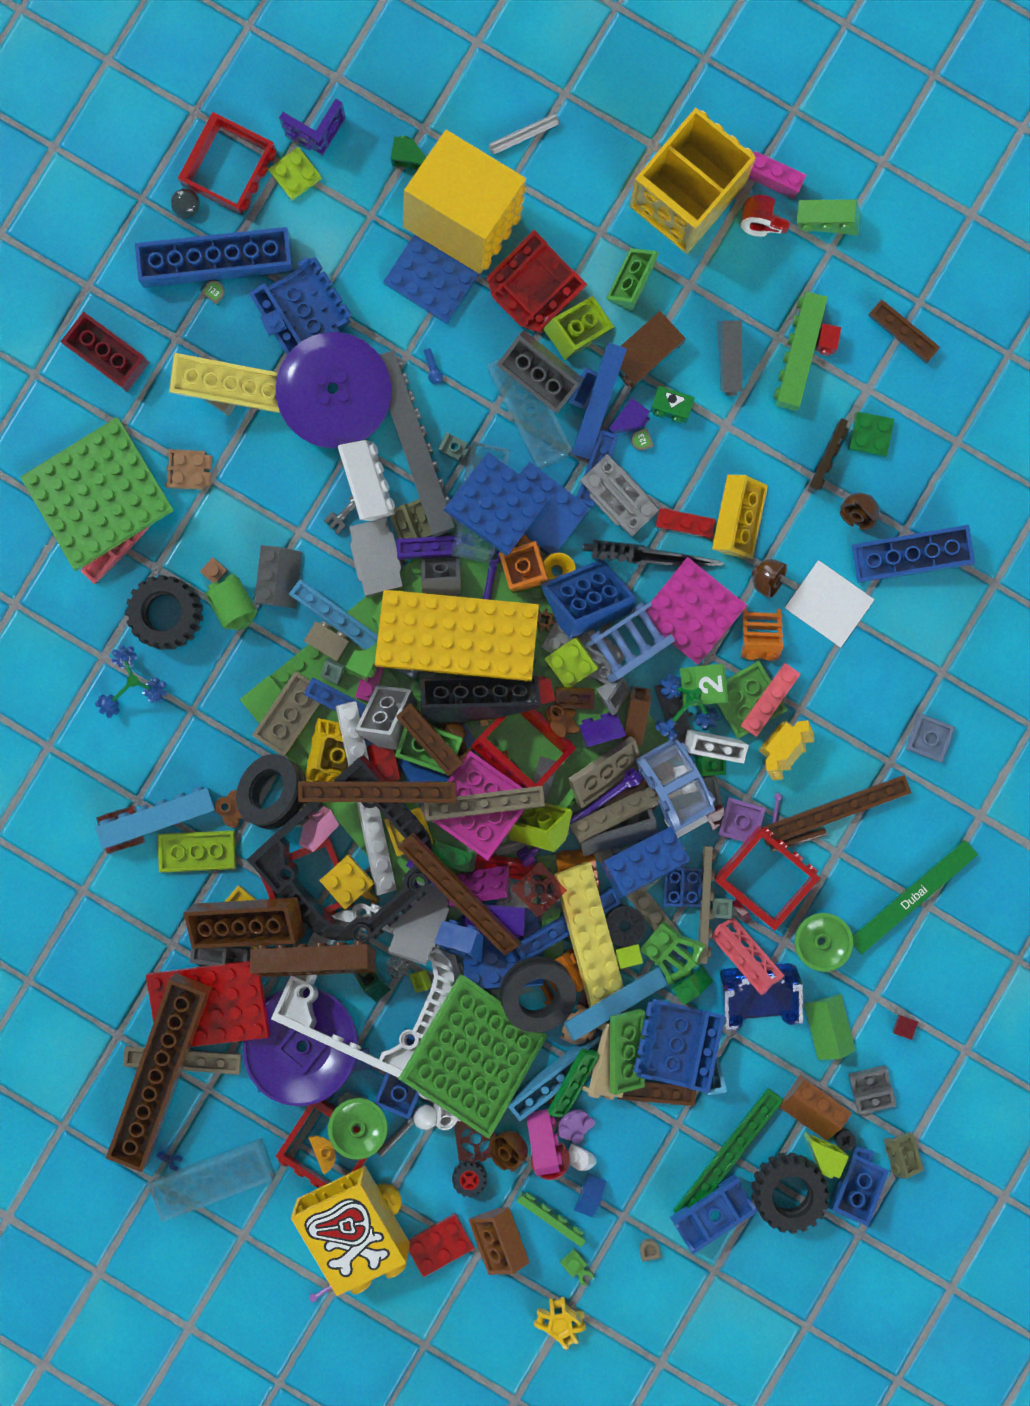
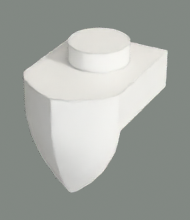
M571 1143L568 1150L570 1165L579 1171L591 1169L596 1164L595 1156L577 1144Z

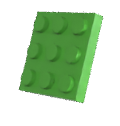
M760 661L727 678L728 702L717 703L737 739L749 733L740 725L771 682ZM783 701L767 722L788 711Z

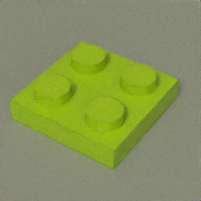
M299 147L268 169L291 201L322 179L321 175Z
M577 636L545 657L546 662L564 687H572L599 668Z

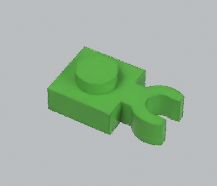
M575 1248L560 1260V1264L572 1278L575 1275L579 1276V1281L583 1286L586 1285V1281L583 1279L584 1275H589L591 1279L594 1278L592 1271L585 1269L587 1262Z

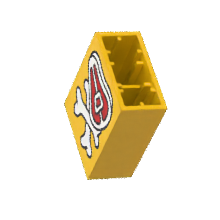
M366 1166L297 1198L291 1220L336 1296L349 1290L352 1294H359L371 1285L373 1279L383 1274L386 1278H392L405 1269L410 1242Z

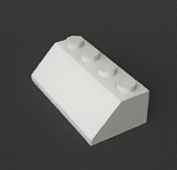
M368 440L339 445V453L360 520L374 521L394 515L395 504L392 498H390L388 492L389 485L383 476V465L377 457V446Z

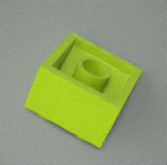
M805 1132V1140L814 1162L818 1165V1169L829 1178L833 1179V1176L840 1179L849 1156L837 1145Z

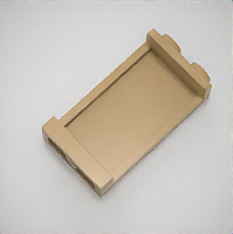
M606 1021L597 1027L602 1030L598 1048L600 1057L594 1066L590 1086L584 1085L582 1090L587 1091L588 1096L599 1098L602 1095L603 1098L614 1100V1097L622 1098L623 1093L616 1095L610 1093V1022Z

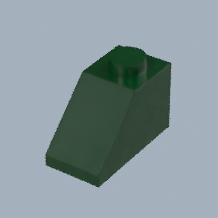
M377 969L374 973H353L363 991L375 1002L391 991L384 977Z

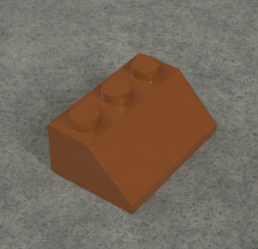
M801 1075L794 1082L783 1098L784 1101L779 1106V1108L826 1141L842 1129L852 1114L847 1107Z
M509 1207L496 1208L468 1219L488 1275L514 1274L529 1263L526 1250Z

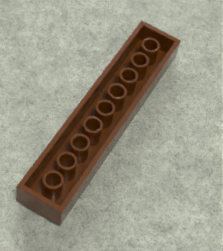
M177 973L169 979L106 1159L139 1172H143L149 1164L210 995L211 986Z

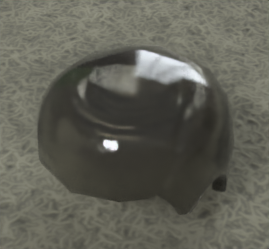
M182 188L177 190L171 198L172 210L181 218L188 219L194 217L200 209V198L191 189Z

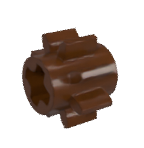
M547 608L542 613L538 609L537 628H539V633L544 628L547 632L550 631L549 625L556 623L552 621L554 614H549ZM541 618H546L547 621L545 623H540L539 620Z

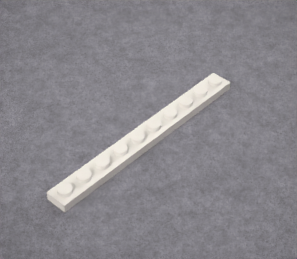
M356 701L336 705L348 766L362 755L368 759L364 737L355 731L360 720ZM356 802L376 894L381 895L395 891L397 889L380 810L376 806L374 808H366L361 802Z

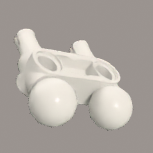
M418 1093L423 1099H427L426 1097ZM435 1103L434 1107L422 1105L413 1114L415 1125L423 1130L431 1129L434 1126L441 1130H448L457 1121H460Z

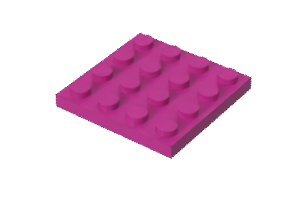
M687 557L651 601L652 606L645 611L659 633L664 637L672 635L675 639L672 644L699 665L747 605Z
M471 751L464 758V763L455 770L447 781L457 782V797L522 788ZM525 809L434 820L432 822L488 861Z

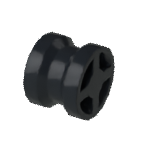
M842 1128L833 1136L836 1145L844 1151L851 1150L855 1146V1136L846 1128Z

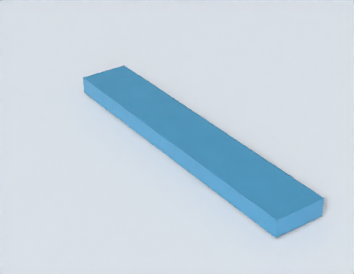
M299 579L289 593L290 596L335 629L347 635L349 639L364 650L371 648L378 640L377 634L303 580Z
M657 967L564 1022V1025L572 1041H575L610 1020V1016L620 1014L668 984L660 968Z

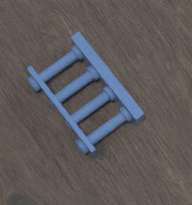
M651 602L646 605L643 603L638 604L633 608V613L603 633L600 631L590 636L591 641L586 643L587 647L596 643L612 668V673L606 677L610 683L620 679L675 641L672 635L667 637L660 635L645 610L652 606ZM638 614L655 639L653 640L655 644L651 647L645 643L631 621ZM623 624H625L640 648V654L637 656L632 654L617 630ZM608 634H611L626 658V664L623 666L617 663L602 639Z

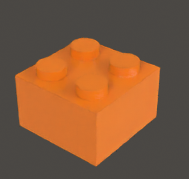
M536 541L513 548L508 556L502 552L499 553L509 589L513 594L549 581L540 548Z

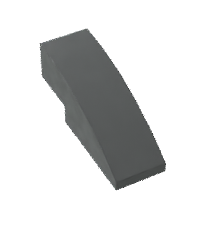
M191 948L190 963L217 965L249 961L252 948Z

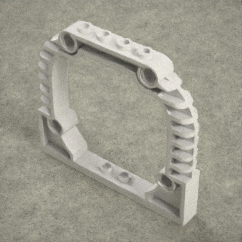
M360 903L355 905L352 910L341 911L331 916L338 920L351 922L359 916L362 910H366L369 915H374L382 907L373 903L371 906ZM396 922L390 927L386 925L382 929L393 934ZM360 928L362 931H367L365 928ZM313 932L308 946L315 947V943L332 945L335 940H329ZM436 945L428 959L432 963L434 979L420 1016L413 1030L402 1032L399 1038L400 1044L382 1052L379 1059L361 1051V1046L353 1042L348 1045L343 1042L344 1038L333 1034L330 1037L314 1029L317 1020L314 1016L312 1003L318 998V989L314 986L317 975L291 976L271 1019L399 1078L455 983L454 970L446 953ZM309 988L310 995L304 998L303 991ZM410 1035H414L415 1042L409 1046L407 1038Z

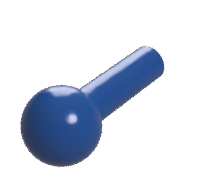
M431 348L425 349L424 354L430 370L428 379L432 384H440L443 380V374L436 367Z

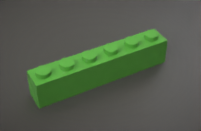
M806 291L803 297L798 299L796 308H799L798 315L794 316L792 326L795 328L788 337L789 351H785L782 361L785 363L784 370L781 369L778 376V381H781L780 386L775 389L773 399H776L775 406L797 411L800 407L828 299L826 296Z

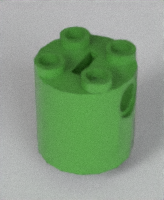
M232 574L225 578L226 581L221 583L217 581L210 584L205 596L223 629L239 631L251 624L257 614V609L240 578L236 574Z

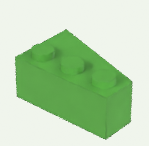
M857 199L799 200L797 224L802 231L859 235L861 212Z

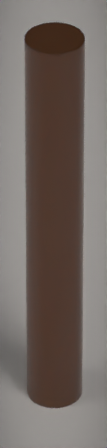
M823 828L784 840V842L791 847L827 836V832ZM770 845L771 852L778 851L774 846Z

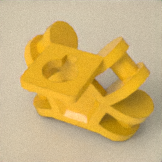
M560 1297V1300L550 1298V1312L538 1308L536 1312L538 1317L537 1320H534L533 1325L540 1330H544L561 1343L566 1351L569 1349V1345L579 1343L575 1333L586 1330V1324L583 1323L585 1315L583 1311L575 1312L566 1305L564 1297ZM562 1308V1314H555L554 1309ZM545 1319L549 1320L548 1325L544 1322Z

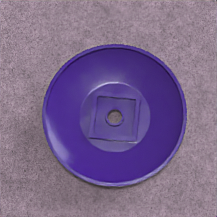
M326 332L303 340L288 353L277 375L276 399L283 419L300 438L319 447L335 449L342 444L365 440L379 428L390 407L392 394L391 380L384 361L368 343L350 334ZM330 384L338 386L336 393L331 394L328 392L327 388Z
M309 988L303 991L304 998L310 995ZM318 989V998L312 1003L314 1016L317 1020L314 1029L330 1037L333 1034L344 1038L343 1042L348 1045L351 1042L358 1045L356 1026L347 1008L333 995ZM282 990L265 1001L271 1036L269 1038L245 1040L243 1042L245 1066L253 1083L268 1098L290 1106L312 1105L329 1098L343 1086L354 1068L356 1058L272 1020L273 1013L284 992ZM301 1041H306L308 1045L304 1052L298 1049Z

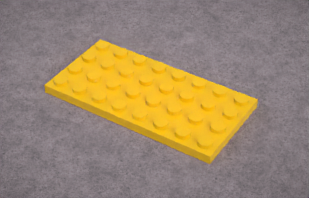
M383 590L375 667L532 681L539 604Z

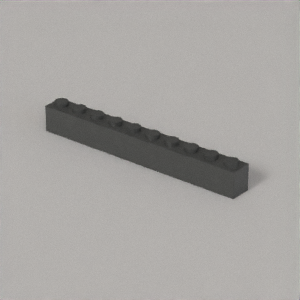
M394 350L381 354L380 357L387 367L391 380L392 394L389 409L433 537L453 533L456 531L455 525H458L456 519L443 511L450 500L448 496L444 497L442 490L445 489L442 478L438 479L436 472H439L436 460L432 461L430 455L433 454L430 443L426 444L424 437L427 436L424 425H419L418 419H421L418 407H413L412 402L415 399L412 390H407L406 384H409L406 373L401 372L400 367L403 364L400 355L396 356Z

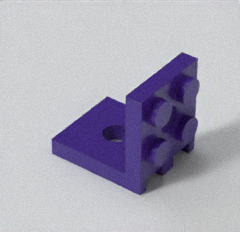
M338 99L334 100L316 131L285 112H282L279 117L284 135L292 141L297 140L305 149L309 151L312 149L322 156L346 119L343 103Z

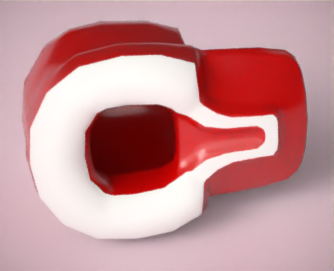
M753 195L744 203L741 228L749 235L763 237L770 232L785 234L788 231L790 222L786 219L772 216L775 199L770 196Z

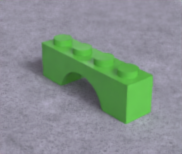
M382 600L372 616V621L378 630ZM377 641L369 649L362 651L354 650L345 667L347 673L366 682L369 677H374L377 671L375 667Z

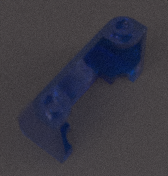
M790 963L775 964L784 974V977L773 984L763 995H760L738 968L721 970L720 987L723 1015H725V1030L741 1028L743 1026V1019L781 1016L782 1020L789 1025L803 1023V984L797 967ZM767 970L768 975L772 979L776 977L772 971Z

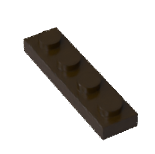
M841 418L837 422L807 489L808 492L814 494L817 490L822 489L825 483L823 479L825 472L829 473L833 465L831 459L833 455L836 456L841 447L838 443L841 438L844 439L849 428L846 427L847 420Z

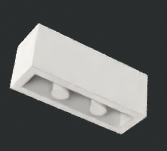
M689 729L684 741L689 753L743 764L749 746L739 739Z

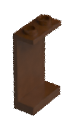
M661 311L621 345V347L627 349L619 374L622 376L621 379L624 384L631 386L633 389L646 374L674 349H679L685 342L686 338Z

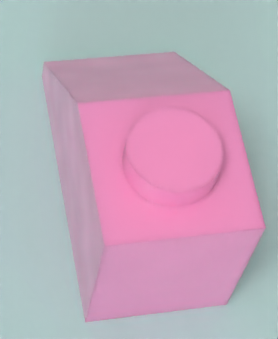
M323 807L316 814L312 812L308 815L310 819L303 825L299 844L313 852L339 826L332 811L326 807Z

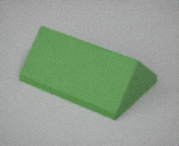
M630 248L606 299L632 312L657 262L659 253L652 250Z
M841 994L804 1003L818 1060L842 1059L856 1051Z

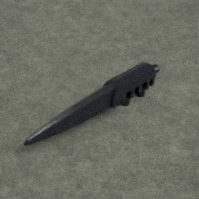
M593 539V544L583 543L582 551L591 552L592 558L599 557V560L608 558L609 561H613V559H618V562L627 560L628 563L639 565L651 563L681 566L688 557L698 566H720L724 564L719 560L646 548L644 545Z

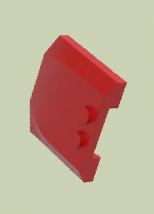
M535 230L487 277L493 299L520 327L538 333L587 287L586 282L556 254Z

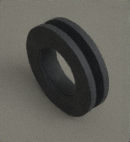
M279 754L265 755L254 761L242 775L237 787L236 804L240 815L247 822L262 829L271 830L284 826L298 813L303 802L298 800V782L306 781L302 768L297 763ZM281 774L283 790L279 799L269 808L262 809L259 803L262 787L267 780Z
M535 956L521 960L508 970L501 982L499 996L505 1015L514 1026L527 1032H544L559 1026L570 1015L576 1001V989L570 974L561 963L549 957ZM542 978L555 983L557 991L555 998L546 1007L531 1010L524 1008L519 1003L520 991L532 980Z

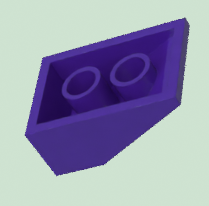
M609 712L600 715L601 719L595 721L593 717L582 720V724L578 726L585 748L626 736L617 714L611 715Z

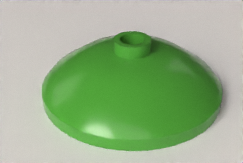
M817 913L807 917L799 925L795 934L794 944L798 957L805 965L817 971L827 972L838 969L849 959L853 949V936L850 928L841 918L829 913ZM821 937L824 938L823 944L818 943V939Z
M355 1098L343 1102L333 1111L328 1123V1136L333 1148L339 1154L349 1159H364L372 1156L381 1148L387 1135V1121L384 1113L375 1103L367 1099ZM355 1125L360 1127L359 1133L353 1131Z

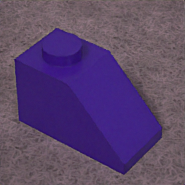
M631 398L608 432L619 434L638 431L641 426L644 428L649 422L650 418L648 416L650 411Z

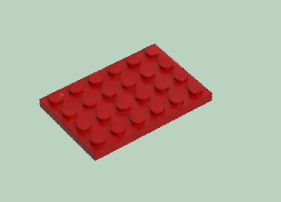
M250 960L146 974L153 1023L168 981L175 973L212 987L191 1047L262 1039L271 1036L262 979L259 976L250 974Z

